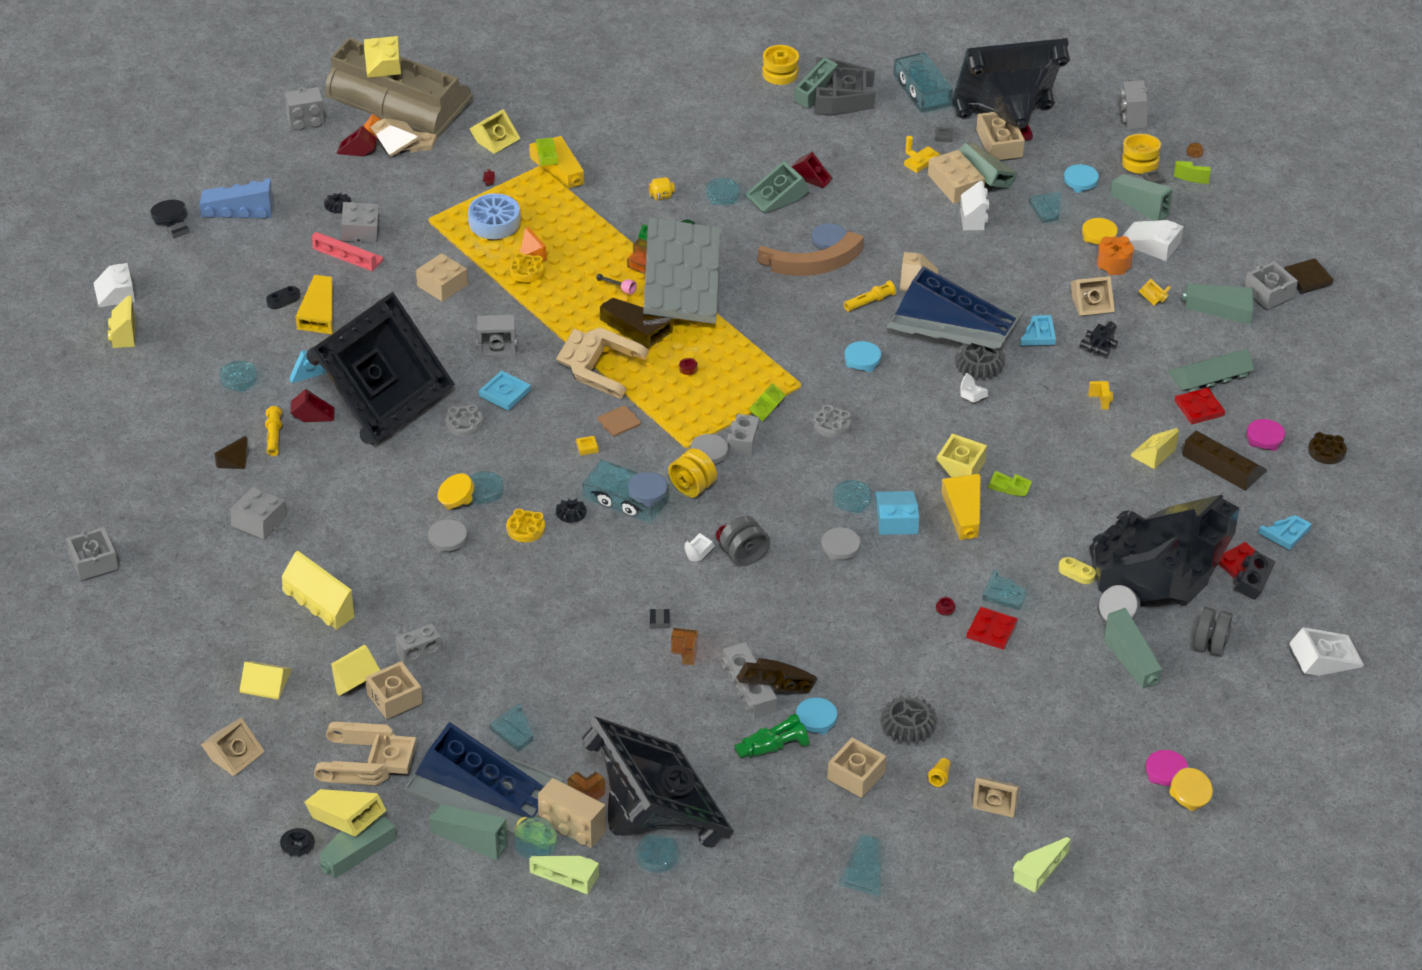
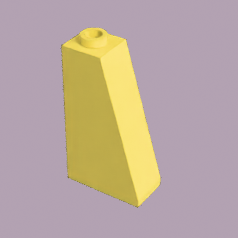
M320 789L304 802L312 818L354 837L387 811L379 795L368 792Z

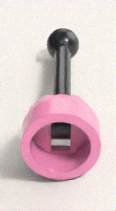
M602 274L596 275L598 281L604 280L621 286L622 291L626 294L632 295L636 290L637 284L633 280L627 279L624 282H619L603 277Z

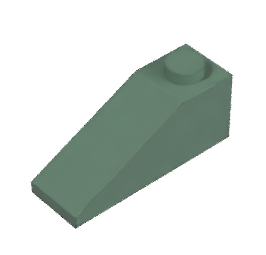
M824 57L794 88L795 102L809 109L815 101L816 87H826L838 64Z

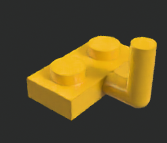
M906 137L905 153L910 158L904 161V166L915 173L928 167L929 159L940 156V153L929 146L918 153L912 150L913 137Z

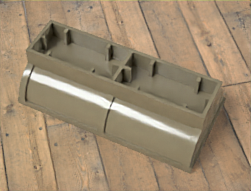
M351 37L330 57L332 68L326 81L325 97L369 114H374L382 119L387 118L407 122L413 131L436 134L437 139L473 99L470 88L459 84L457 77L401 57V74L367 77L364 42Z

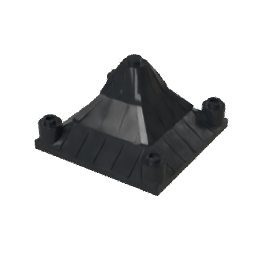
M1068 38L967 48L952 98V104L956 109L957 116L962 119L969 118L973 113L972 106H977L978 108L996 113L1005 122L1014 127H1026L1030 122L1032 109L1037 102L1039 108L1043 110H1049L1055 104L1052 88L1059 68L1067 65L1070 61Z
M394 292L378 300L370 308L323 341L311 347L306 354L310 364H321L339 393L352 409L354 415L362 424L360 438L366 444L377 443L455 385Z
M596 716L592 718L589 722L591 725L590 729L582 737L583 746L589 751H599L602 747L606 754L605 763L611 788L608 799V823L610 825L609 829L615 835L626 836L650 831L657 827H696L701 829L698 833L701 844L705 847H715L724 836L729 837L734 832L678 744ZM673 765H680L690 770L695 779V784L690 794H686L683 797H673L669 792L665 793L664 787L661 786V776L664 770ZM680 776L674 781L675 787L680 784Z

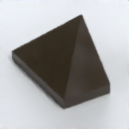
M244 436L215 452L216 467L245 469L249 453L248 438Z

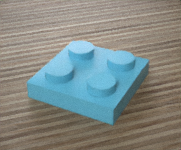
M501 370L479 390V396L509 411L531 391V385Z

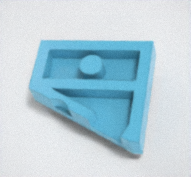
M1051 315L1033 316L1025 330L1024 336L1021 337L1020 345H1055L1056 337Z
M301 350L289 379L291 383L325 374V369L321 364H310L306 356L307 351Z
M1294 515L1285 520L1275 521L1273 526L1267 528L1264 525L1260 526L1258 533L1291 550L1311 530L1312 524Z

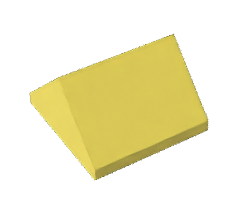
M1178 428L1152 435L1130 455L1155 469L1176 450L1179 434Z
M366 645L361 646L331 664L336 693L339 696L366 681L365 677L380 671Z
M255 661L244 662L240 693L279 700L292 668Z

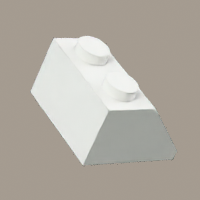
M128 263L109 266L94 282L99 307L120 304L127 296H132V300L135 302Z

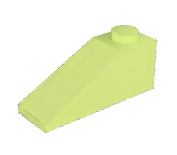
M1066 837L1026 854L1013 867V881L1036 893L1069 853L1071 839Z
M531 856L529 859L530 873L585 894L590 892L599 877V863L582 856Z

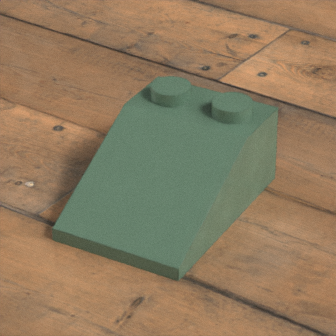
M783 161L745 195L765 214L798 201L810 191V188L805 180L790 165Z

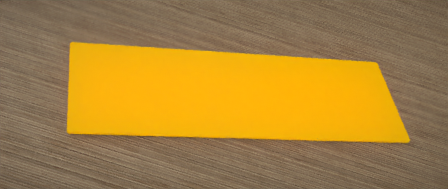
M541 166L535 167L428 219V222L565 343L574 329L582 332L586 327L594 324L609 326L600 320V306L612 297L640 307L644 306L646 253L635 246L634 243ZM486 194L510 196L519 204L521 211V222L518 230L514 234L502 239H486L472 232L468 223V209L471 202ZM526 227H529L546 245L547 260L543 261L544 274L540 279L533 282L514 280L509 275L508 269L510 261L515 258V254L521 251ZM602 274L603 277L619 282H624L627 279L633 280L637 284L636 290L632 295L626 294L622 291L621 286L604 280L598 281L596 275ZM716 313L715 324L673 318V332L649 348V354L645 360L613 350L603 352L593 367L604 377L622 384L627 389L624 395L684 448H690L691 442L700 435L716 434L731 426L732 421L736 420L737 414L748 416L753 414L749 408L772 383L786 396L801 388V383L718 313ZM614 329V330L616 331L617 335H620V336H622V337H624V338H627V339H629V340H632V339H630L629 337H627L626 335H624V334H622L621 332H619V331H617L616 329ZM685 358L695 359L698 363L697 372L692 375L682 374L679 370L680 361Z

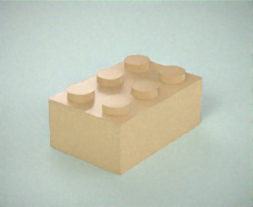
M994 112L978 114L976 131L986 152L998 160L1023 157L1025 140L1019 128L1005 122Z
M960 150L929 159L928 176L953 204L960 202L961 195L979 181H983L985 185V178Z
M554 778L538 793L539 821L557 830L563 836H569L579 844L592 848L606 832L605 804Z

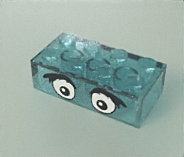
M925 52L894 59L893 75L921 113L952 106L953 89Z
M601 459L583 482V499L651 524L669 501V484H667L666 496L662 500L655 502L654 506L647 507L628 495L629 481L638 473Z

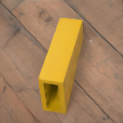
M562 136L553 138L558 158V164L541 166L536 142L529 144L530 159L544 168L568 189L584 185V171Z
M313 276L296 314L297 330L325 334L333 333L332 277Z
M980 474L942 479L941 493L959 540L977 538L980 524Z

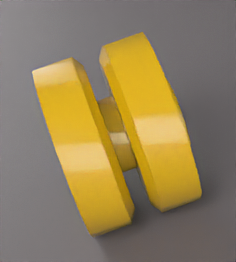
M773 45L763 52L762 75L766 81L772 84L785 85L794 82L798 78L799 54L793 47Z
M1149 134L1127 136L1123 142L1122 166L1130 172L1139 174L1157 170L1160 162V140Z
M691 448L668 467V474L675 488L690 498L697 497L705 488L710 487L717 480V471L714 463L699 449Z

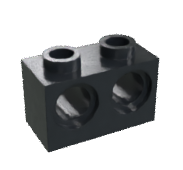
M1256 550L1250 556L1246 555L1241 564L1244 566L1243 570H1240L1235 577L1237 583L1234 589L1255 600L1262 593L1276 561Z

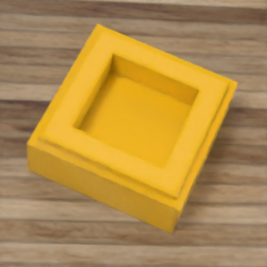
M595 436L576 439L580 456L599 453Z

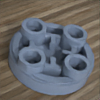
M833 223L818 225L812 231V244L821 249L829 248L839 242L847 232L840 225Z
M654 472L638 473L630 479L628 484L629 497L643 503L647 507L654 506L655 502L662 500L667 494L666 480Z

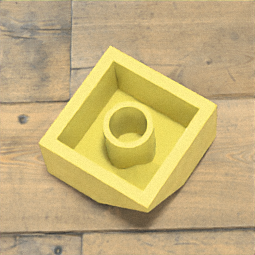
M398 36L364 39L367 77L401 74V53Z
M951 434L938 454L937 461L951 478L978 474L986 462L987 445Z

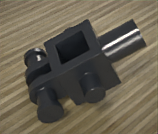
M1109 321L1105 326L1098 324L1093 331L1087 330L1086 337L1090 338V342L1082 339L1080 347L1088 349V352L1095 351L1096 355L1102 354L1108 357L1111 351L1110 347L1116 348L1119 342L1114 339L1117 328L1116 324Z

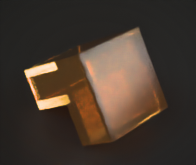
M639 238L633 244V253L627 258V267L642 274H645L647 241Z
M673 628L671 653L682 655V664L694 666L698 651V631Z
M577 771L568 777V786L597 801L605 796V778L595 771L585 778Z

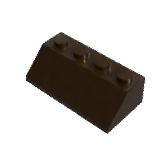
M1197 430L1185 440L1183 450L1185 458L1244 491L1267 472V469Z

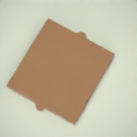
M625 405L597 417V420L603 425V429H606L613 437L641 425V422L635 417V413H632Z

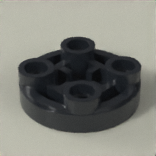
M175 199L161 201L151 208V217L156 225H162L167 222L179 223L186 213L185 203Z

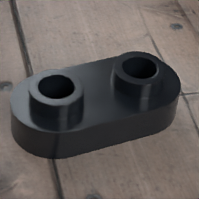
M288 286L269 294L266 297L267 306L270 309H280L297 302L301 297L300 289L295 286Z

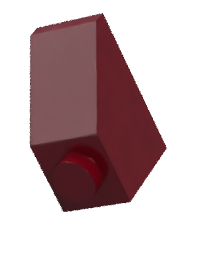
M361 126L340 142L337 154L364 157L375 150L377 137L364 126Z
M813 151L800 157L791 166L805 182L820 188H824L833 179Z
M305 389L291 401L290 414L303 422H331L334 420V407Z

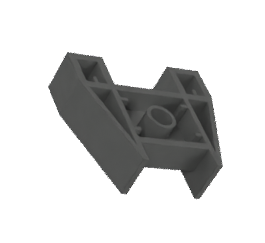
M816 57L815 66L823 59V57ZM827 58L838 64V67L827 83L831 84L832 88L816 87L814 113L832 115L874 109L876 91H867L866 87H873L875 70L834 58Z

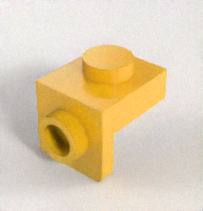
M1150 278L1138 292L1151 304L1155 305L1158 301L1162 303L1169 296L1167 292L1171 287L1168 285L1163 290Z
M1090 381L1088 396L1100 397L1101 409H1109V403L1113 402V391L1109 390L1108 381Z

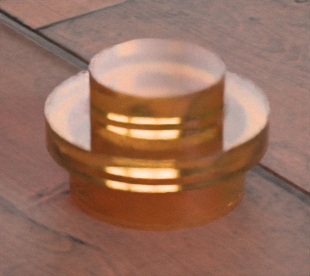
M1195 142L1190 143L1186 149V153L1191 157H1200L1204 151L1202 145Z

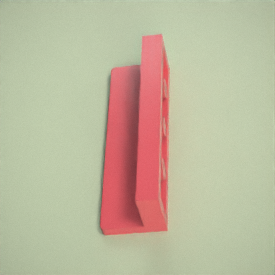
M318 232L312 235L313 249L372 272L383 261L382 256Z

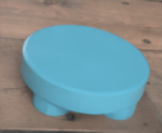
M1076 164L1065 170L1064 181L1069 187L1073 188L1074 192L1081 193L1083 190H1089L1098 186L1099 174L1091 166Z
M854 342L845 349L844 358L846 366L872 372L881 361V350L871 342Z
M824 698L806 699L796 709L800 722L803 723L805 729L809 732L821 735L827 734L837 721L836 707Z

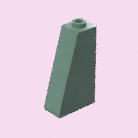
M964 143L960 149L961 153L981 173L986 183L990 186L1011 188L1018 174L1016 171L975 143Z
M1126 174L1112 181L1111 195L1153 221H1161L1169 216L1173 193L1171 187Z
M1187 283L1186 291L1183 290L1182 294L1185 308L1251 325L1253 316L1252 288Z
M1122 608L1109 613L1104 642L1142 689L1149 686L1153 687L1160 683L1162 668L1127 609Z
M440 805L430 815L429 823L432 833L494 860H498L508 846L506 818L446 805Z
M382 814L355 837L340 831L320 852V867L325 874L329 873L334 879L396 841L395 826Z

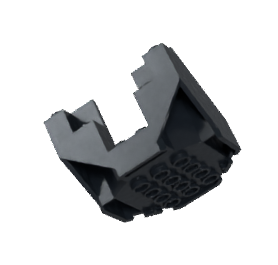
M1217 495L1170 506L1147 518H1143L1129 510L1121 512L1116 517L1119 519L1116 525H1111L1104 533L1095 536L1093 543L1089 546L1092 566L1096 571L1098 590L1104 593L1112 586L1123 585L1136 593L1140 603L1172 598L1179 602L1181 606H1187L1208 585L1212 573L1236 532L1240 508L1223 499V495Z

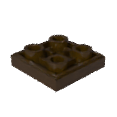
M1316 258L1284 267V270L1298 280L1297 288L1301 293L1333 284L1334 279Z

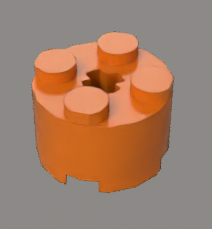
M1126 236L1103 237L1098 249V268L1108 271L1107 274L1123 275L1125 271L1131 269L1134 247L1130 239Z

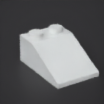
M1169 220L1134 222L1123 236L1130 239L1135 250L1167 261L1181 243L1184 226Z
M1303 627L1289 643L1305 674L1320 676L1364 666L1350 637L1345 634Z

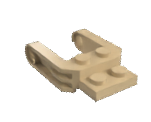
M603 328L588 331L587 334L574 329L557 356V362L572 368L577 381L622 399L627 391L622 384L591 371L602 354L604 346L644 360L649 354V350L637 342Z
M332 722L329 724L326 732L327 739L334 743L372 745L368 763L320 762L316 764L314 776L322 782L378 785L389 779L390 773L408 774L417 745L416 737L395 736L393 730L384 724ZM333 731H339L342 734H336Z

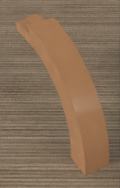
M848 231L833 246L811 253H788L760 246L758 249V263L770 266L771 272L784 275L809 276L827 273L853 261L864 249V236Z

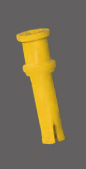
M889 280L884 285L874 286L871 291L844 301V308L847 312H850L875 300L880 302L889 295L894 296L896 295L895 285Z
M270 406L266 409L267 420L265 421V427L268 430L266 453L270 454V456H277L279 453V430L282 427L280 417L283 411L277 406Z

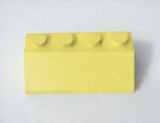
M296 551L282 575V589L284 593L296 599L301 606L304 605L313 615L323 619L326 625H331L336 630L354 618L352 590L301 552Z

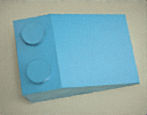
M913 491L875 492L879 535L918 534L919 512Z

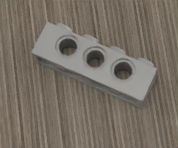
M746 642L724 648L721 665L724 670L727 669L730 682L736 685L737 694L740 698H743L746 711H750L753 718L776 712L777 698L770 685L739 683L736 678L745 662L756 663Z

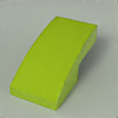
M553 137L536 139L540 165L558 164Z
M1175 161L1174 177L1189 182L1209 184L1210 167L1193 166V162Z
M772 383L749 410L756 417H760L759 419L763 422L786 395Z
M995 470L987 488L1014 496H1026L1032 481L1017 474L1011 478Z

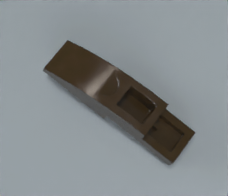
M758 658L756 663L745 662L736 677L739 683L773 685L775 691L806 694L810 692L817 681L815 675L805 670L764 658Z

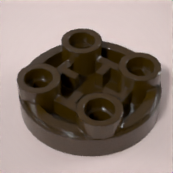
M1317 432L1309 442L1308 452L1317 462L1337 464L1345 458L1347 447L1342 436Z

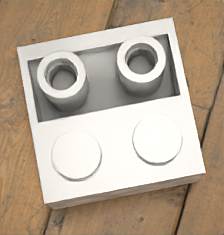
M979 181L961 195L960 212L963 230H984L985 223H988V213H986V210H989V199H987V188H984L983 181Z

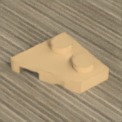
M414 131L419 139L401 151L410 150V152H418L420 150H432L437 141V135Z

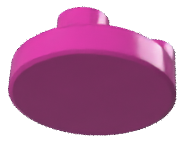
M1270 419L1255 420L1249 424L1247 429L1249 445L1276 451L1284 442L1285 430L1276 421Z
M1159 750L1148 757L1145 769L1148 780L1151 783L1171 786L1173 777L1180 770L1188 768V764L1185 758L1175 751Z

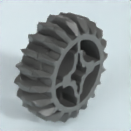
M963 343L962 346H959L955 357L956 367H958L959 372H963V376L968 373L975 377L976 380L978 378L985 380L986 377L992 379L993 376L997 377L1005 366V355L1002 347L993 349L974 343L970 345Z
M908 695L907 698L900 696L899 700L893 698L892 702H887L886 707L882 711L881 722L883 731H886V735L891 736L893 741L899 739L900 744L906 741L908 745L914 741L917 745L919 740L925 742V739L930 738L932 733H934L937 718L931 703L926 704L925 699L919 700L918 696L911 698Z

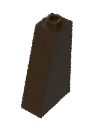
M613 297L600 306L601 321L647 349L673 332L672 317L643 314V307Z

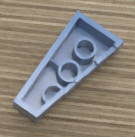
M267 178L263 182L251 181L247 185L240 186V184H235L230 188L219 187L203 190L200 200L201 217L271 218L274 206L271 178Z

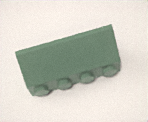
M1244 349L1168 370V373L1181 390L1188 389L1189 392L1199 390L1200 385L1209 387L1216 385L1215 381L1221 380V383L1230 381L1232 376L1237 375V378L1248 376V372L1254 370L1249 349Z

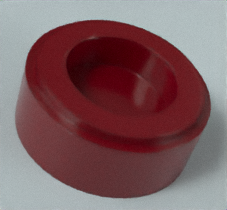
M692 358L682 359L679 363V370L685 375L695 374L698 370V363Z

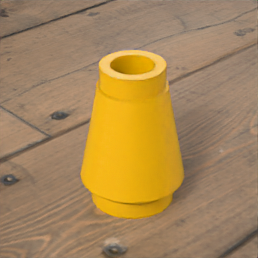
M941 758L929 771V782L933 786L941 787L948 782L951 762L948 759Z

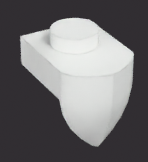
M968 373L964 376L960 386L961 397L968 399L970 402H979L981 399L988 397V390L975 385L973 377Z
M700 533L690 543L686 541L684 544L688 559L695 562L701 561L715 547L711 540Z

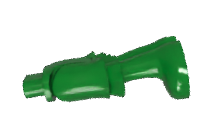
M792 714L785 721L771 729L766 727L764 729L760 728L754 734L743 738L741 743L734 745V748L739 758L746 756L751 758L753 755L756 757L783 750V744L797 740L802 747L809 746L810 742L803 723L800 722L799 716Z

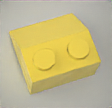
M504 109L469 128L477 143L494 154L521 139Z
M127 296L112 310V317L108 318V326L111 329L108 330V341H112L113 348L135 347L136 320L132 296Z

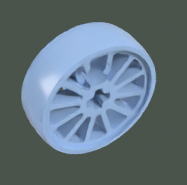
M486 194L473 200L469 206L468 223L470 229L482 238L502 239L514 234L520 226V207L516 200L510 196Z

